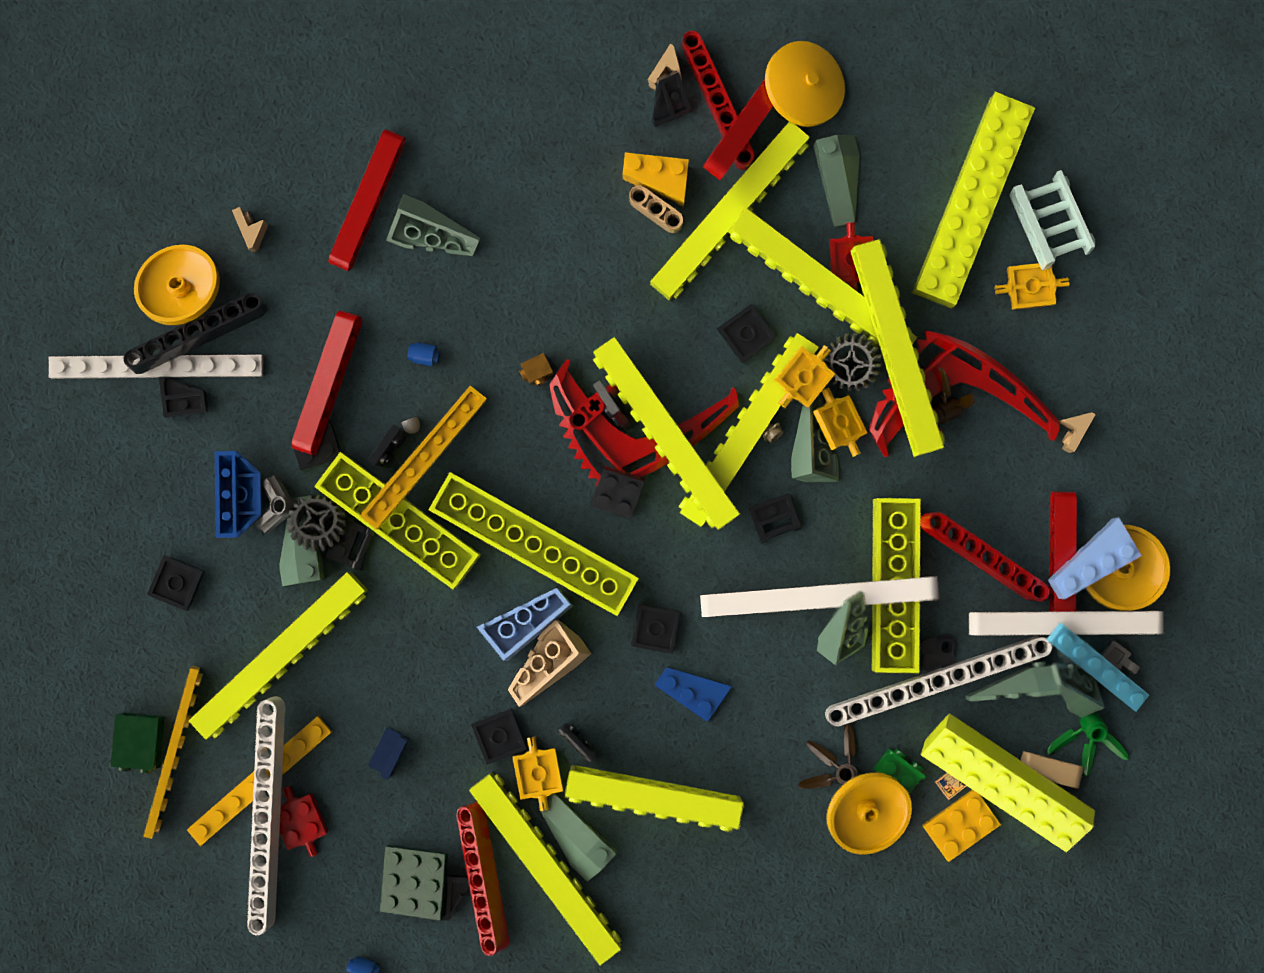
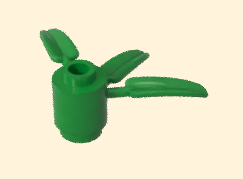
M1096 712L1081 718V728L1076 731L1069 729L1052 742L1047 750L1048 754L1056 752L1076 739L1077 735L1084 731L1090 739L1089 743L1084 744L1082 754V767H1084L1083 773L1085 776H1088L1091 772L1096 749L1094 741H1102L1123 760H1128L1129 758L1128 753L1112 734L1107 733V726Z

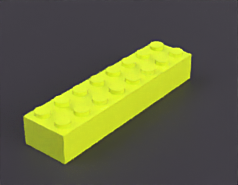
M340 452L314 487L453 590L456 589L481 554L406 498L403 499L378 530L373 528L360 517V514L386 484L348 455Z
M873 499L872 582L920 578V499ZM920 601L872 604V671L919 673Z
M949 713L926 738L921 753L923 757L1065 852L1072 848L1093 828L1094 809Z
M571 765L565 797H569V801L575 803H582V800L590 801L591 805L603 807L604 804L611 805L612 809L618 811H625V808L633 809L634 813L639 815H646L649 812L654 813L655 817L661 819H668V816L675 817L678 822L690 823V820L697 821L698 825L703 827H711V824L718 825L721 830L733 831V828L739 829L743 807L742 799L737 795L577 765Z

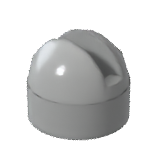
M418 417L401 422L404 430L410 434L416 433L420 428Z

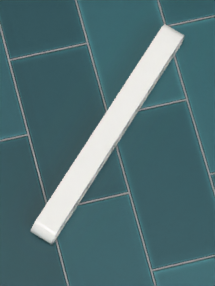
M937 577L700 595L702 617L841 607L846 599L859 591L864 592L865 605L939 599Z
M1031 637L833 704L826 709L825 717L832 725L841 726L1045 657L1050 654L1052 644L1046 640L1047 638ZM1038 641H1042L1044 645L1040 652H1037L1035 648ZM1018 648L1023 650V656L1020 659L1015 657V651ZM1001 654L1003 663L997 666L994 660L997 655ZM981 661L983 669L976 673L974 665ZM960 668L963 675L960 679L956 680L953 674L956 669ZM940 675L943 680L941 685L934 686L933 679L935 676ZM920 682L922 690L919 693H914L913 685ZM896 689L902 691V696L898 700L892 698V693ZM875 696H880L882 699L878 707L872 706V699ZM860 703L861 711L853 714L851 712L852 705ZM834 710H840L841 717L837 721L831 719V713Z
M277 696L262 701L258 705L248 906V929L254 935H261L272 927L275 923L285 722V703ZM269 704L273 706L274 712L270 710ZM268 726L272 728L273 734L269 732ZM267 747L271 749L272 755L268 753ZM266 769L270 771L271 777L266 773ZM265 790L269 793L270 798L266 796ZM264 812L268 814L269 819L265 817ZM263 833L267 836L268 841L264 838ZM262 855L266 857L267 862L262 858Z

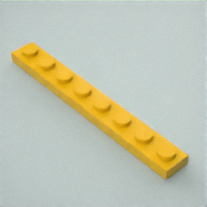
M469 386L360 514V517L378 530L484 405L487 398L472 386Z
M192 665L188 674L143 837L153 838L154 832L159 833L162 820L158 819L160 811L165 812L168 799L164 798L166 790L170 791L174 778H171L170 775L172 769H177L180 757H176L177 749H182L185 736H182V731L184 727L188 728L191 715H187L189 706L194 707L197 697L196 694H193L195 686H200L203 675L199 673L200 667Z
M320 716L312 720L283 746L282 775L333 732ZM266 769V773L271 777L270 771ZM255 771L187 829L200 846L253 801Z

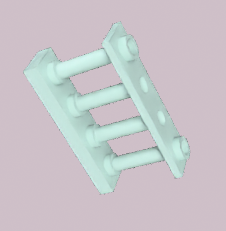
M1062 170L1057 171L1053 178V183L1034 190H1024L1022 184L1013 187L1009 196L1042 271L1053 265L1056 256L1081 247L1085 255H1087L1095 248V238L1087 229L1071 193L1070 182L1063 175ZM1056 190L1058 191L1061 202L1039 210L1032 209L1031 199ZM1066 209L1070 221L1045 230L1040 227L1038 223L1039 218ZM1074 228L1078 240L1053 249L1049 248L1046 241L1048 237Z

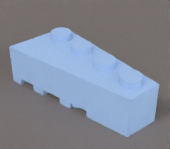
M1119 517L1113 518L1085 546L1080 548L1069 561L1056 571L1048 581L1059 599H1066L1135 560L1141 554Z
M555 588L477 628L503 661H509L539 636L551 623L570 610L573 605L560 589Z

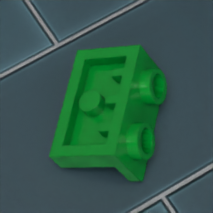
M888 748L873 769L878 773L887 774L898 780L910 795L919 781L926 778L921 773L924 769L914 761L912 764L905 761L906 755L898 749L892 751Z

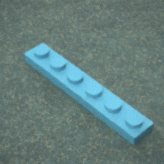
M1059 623L1046 639L1134 711L1137 712L1148 698L1149 694L1062 623Z

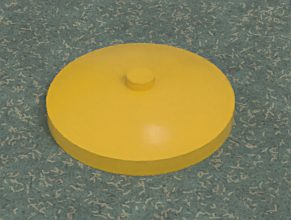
M807 41L791 42L780 48L771 57L767 65L765 85L768 97L774 108L786 120L799 126L813 127L825 123L839 111L845 94L844 78L836 60L824 48Z
M173 245L159 250L144 262L135 279L134 295L139 308L153 321L164 325H180L198 318L208 310L217 296L220 276L215 263L203 250L190 245Z
M1124 525L1141 556L1085 588L1093 599L1109 609L1134 611L1152 604L1161 596L1169 581L1170 563L1166 550L1154 535L1140 527Z
M883 773L859 775L846 782L833 796L827 812L828 829L837 844L846 851L855 854H873L882 851L895 843L905 832L912 813L911 799L902 784L892 776Z

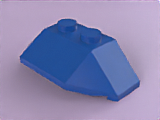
M215 451L216 538H237L262 516L261 472L238 451Z

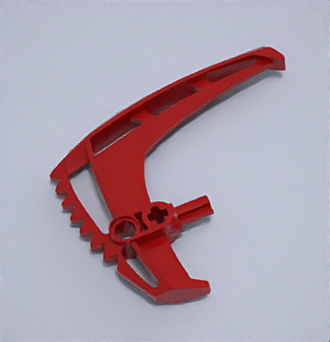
M925 331V340H916L918 355L931 342L944 349L922 369L925 374V381L923 382L925 388L930 391L931 398L942 391L939 369L941 367L948 375L950 386L962 382L980 388L1008 403L1047 432L1049 440L1054 441L1060 429L1058 419L1025 384L1002 364L974 346L948 335ZM956 348L962 350L980 361L982 369L974 368L950 352ZM992 369L1016 388V395H1013L1003 386L989 377L990 370ZM890 378L887 381L891 388L882 390L886 399L877 402L869 427L871 436L884 457H888L886 446L904 426ZM1025 397L1043 415L1047 423L1024 403ZM891 400L893 404L882 418L878 427L875 429L876 423L881 412L883 411L888 401Z
M567 359L550 383L555 414L564 417L559 426L568 429L563 438L572 439L569 449L577 450L574 458L583 459L581 469H591L589 479L596 478L598 484L600 474L595 470L573 434L574 430H583L597 449L617 470L625 472L622 467L653 452L656 453L655 461L629 474L643 477L670 463L666 456L661 457L655 449L657 443L653 438L650 440L647 437L634 439L610 424L602 415L606 405L600 395L596 392L587 398L568 371L570 360ZM609 384L606 387L608 393H611L613 397L620 393L616 385L611 387ZM554 387L559 388L567 406L572 412L570 416L564 415L558 403ZM732 387L727 397L698 415L677 425L683 434L693 430V436L688 440L692 447L739 407L736 389ZM594 401L596 403L598 401L600 403L598 406L600 410L597 412L595 409L591 411L590 402ZM724 405L728 406L704 429L701 428V423ZM576 415H582L585 418V423L582 426L573 424V418Z

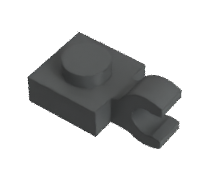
M1111 640L1101 654L1118 670L1123 667L1131 674H1136L1140 669L1137 664L1128 659L1131 652L1114 640Z

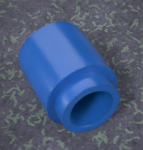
M420 342L411 343L408 349V360H412L416 364L433 367L435 363H439L441 352L437 350L435 345Z
M356 956L355 959H350L346 972L379 973L380 966L376 965L374 961Z

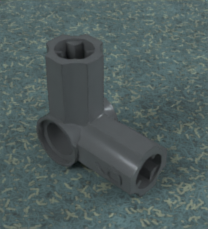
M276 475L266 478L262 482L261 487L270 501V507L255 522L258 528L267 534L273 531L287 517H290L289 511H296L293 505L294 503L298 504L296 499L290 497L279 476Z

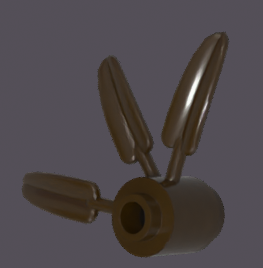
M940 367L942 391L937 395L941 402L934 404L932 410H935L938 416L936 424H944L960 417L963 408L966 409L972 406L976 401L973 394L961 397L960 401L955 397L947 399L951 395L950 382L946 371Z
M850 723L844 725V755L848 757V764L840 766L836 763V756L813 741H807V747L829 767L835 766L838 770L834 777H831L830 774L815 776L800 781L798 786L802 789L831 786L833 784L832 781L835 780L844 785L849 780L862 775L861 770L857 766L852 765V757L856 755L854 731ZM850 772H852L851 779L848 778V774Z

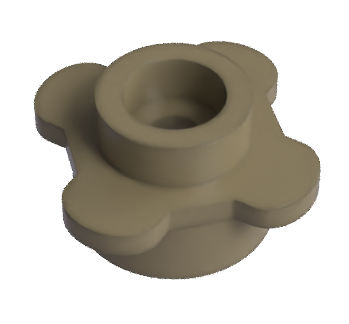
M780 423L770 424L764 430L763 437L765 441L774 443L782 436L783 430L780 427Z

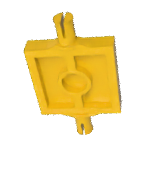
M1039 263L1009 266L1007 268L1008 283L1005 285H995V293H1008L1011 298L1012 310L1056 305L1055 292L1057 287H1068L1069 282L1067 281H1069V278L1056 279L1052 266L1042 271Z
M823 346L817 355L811 354L804 347H800L774 379L786 393L781 401L778 402L783 408L786 409L792 399L798 400L808 408L835 375L823 361L831 352L830 349H827L828 347Z
M829 388L822 390L821 392L827 403L813 411L831 450L840 446H848L852 457L860 454L861 452L855 441L867 434V431L850 396L834 399Z
M536 736L532 737V741L531 737L527 738L529 751L513 756L520 800L536 798L539 801L540 811H544V808L549 810L547 797L552 793L563 791L556 749H538Z

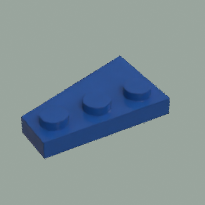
M669 667L665 668L654 684L707 722L732 687Z

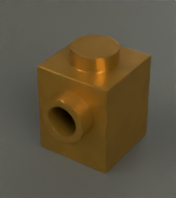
M544 353L520 363L522 369L519 372L524 382L529 381L530 385L535 383V386H539L547 382V377L553 375Z

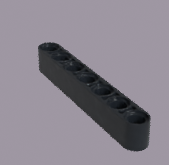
M248 293L128 350L124 354L123 361L133 373L143 374L262 317L266 312V305L258 294ZM253 303H258L255 308H250ZM234 312H239L236 317L231 318ZM219 321L217 326L211 327L214 322ZM199 330L198 335L192 336L193 332ZM180 340L177 345L172 346L174 341ZM160 349L158 354L152 355L155 350ZM136 359H140L137 364L133 365Z

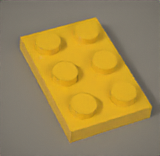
M972 789L922 826L944 858L949 862L1001 824L980 794Z

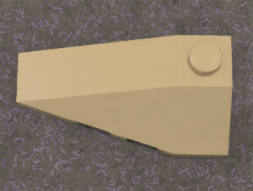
M557 619L541 632L538 637V643L528 654V660L524 667L520 668L508 689L519 707L532 700L591 655L582 639Z

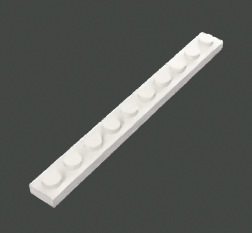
M181 355L143 374L133 373L123 361L124 356L49 357V378L51 379L158 378L161 376L165 378L263 377V355ZM136 359L133 365L137 364L140 359Z

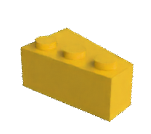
M625 152L623 180L636 186H643L660 197L671 200L683 207L689 159Z

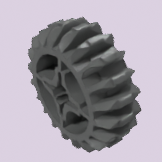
M846 333L844 340L839 336L836 338L837 343H830L832 349H830L831 352L828 355L831 357H826L824 361L830 363L826 366L835 373L834 377L836 379L832 383L835 385L839 381L841 382L840 389H843L848 384V391H852L854 385L856 390L859 391L861 390V384L867 388L869 386L868 381L873 383L876 380L873 375L880 374V371L875 367L882 366L881 362L876 361L882 355H875L874 352L879 348L878 346L870 347L873 343L872 339L867 343L864 342L866 335H862L860 340H858L857 333L852 335V339L849 333ZM851 345L848 356L837 357L842 347ZM857 347L865 351L869 360L860 356L859 348ZM853 356V360L859 364L852 366V363L848 361ZM837 364L846 369L847 376L841 373ZM869 367L865 376L855 378L858 368Z
M317 494L316 499H313L312 495H309V500L307 501L303 498L300 499L301 505L294 503L293 507L296 511H289L291 518L287 519V524L290 525L287 527V530L291 533V539L296 540L298 546L303 544L305 550H308L311 546L312 550L316 552L317 547L320 546L321 550L324 551V545L328 544L330 547H333L332 541L339 542L340 538L338 535H344V529L342 528L346 527V521H344L346 516L342 512V507L337 506V503L333 500L330 501L329 497L325 496L322 499L321 495ZM316 509H322L323 511H321V512H316V511H314V510H316ZM305 514H307V520L303 522V525L300 527L301 519ZM312 517L315 519V521L318 520V522H320L321 528L318 526V524L315 525V523H313L314 521ZM334 518L332 527L329 531H326V525ZM313 533H317V534H319L320 536H309V535H310V534H313Z

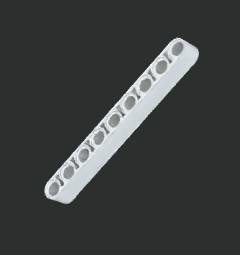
M1163 611L969 613V635H1050L1059 623L1065 625L1074 634L1164 633Z

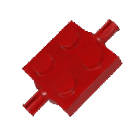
M846 222L847 235L841 238L829 239L830 269L834 275L842 281L849 283V286L858 292L857 282L860 281L851 250L855 246L872 242L873 236L856 235L855 222Z
M291 786L285 787L282 791L287 801L280 807L279 831L287 851L297 846H306L310 857L318 854L314 841L329 833L312 793L303 797H295Z

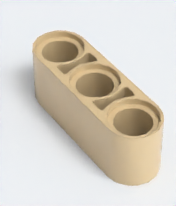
M637 185L631 189L629 199L630 204L669 233H677L681 230L683 217L679 211L643 186ZM641 193L645 198L643 201L637 202L633 199V196ZM658 205L662 208V211L659 214H654L650 210L651 207ZM670 218H676L679 220V224L674 227L670 226L667 221Z
M1026 751L1022 752L1020 761L1050 781L1079 788L1084 767Z

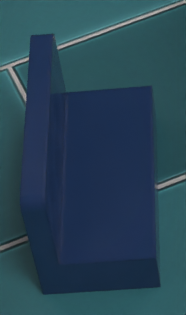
M386 728L368 766L381 772L380 776L388 780L392 776L410 738L391 728Z

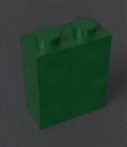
M123 712L116 714L110 767H118L117 770L123 772L139 769V773H152V770L160 768L165 716Z

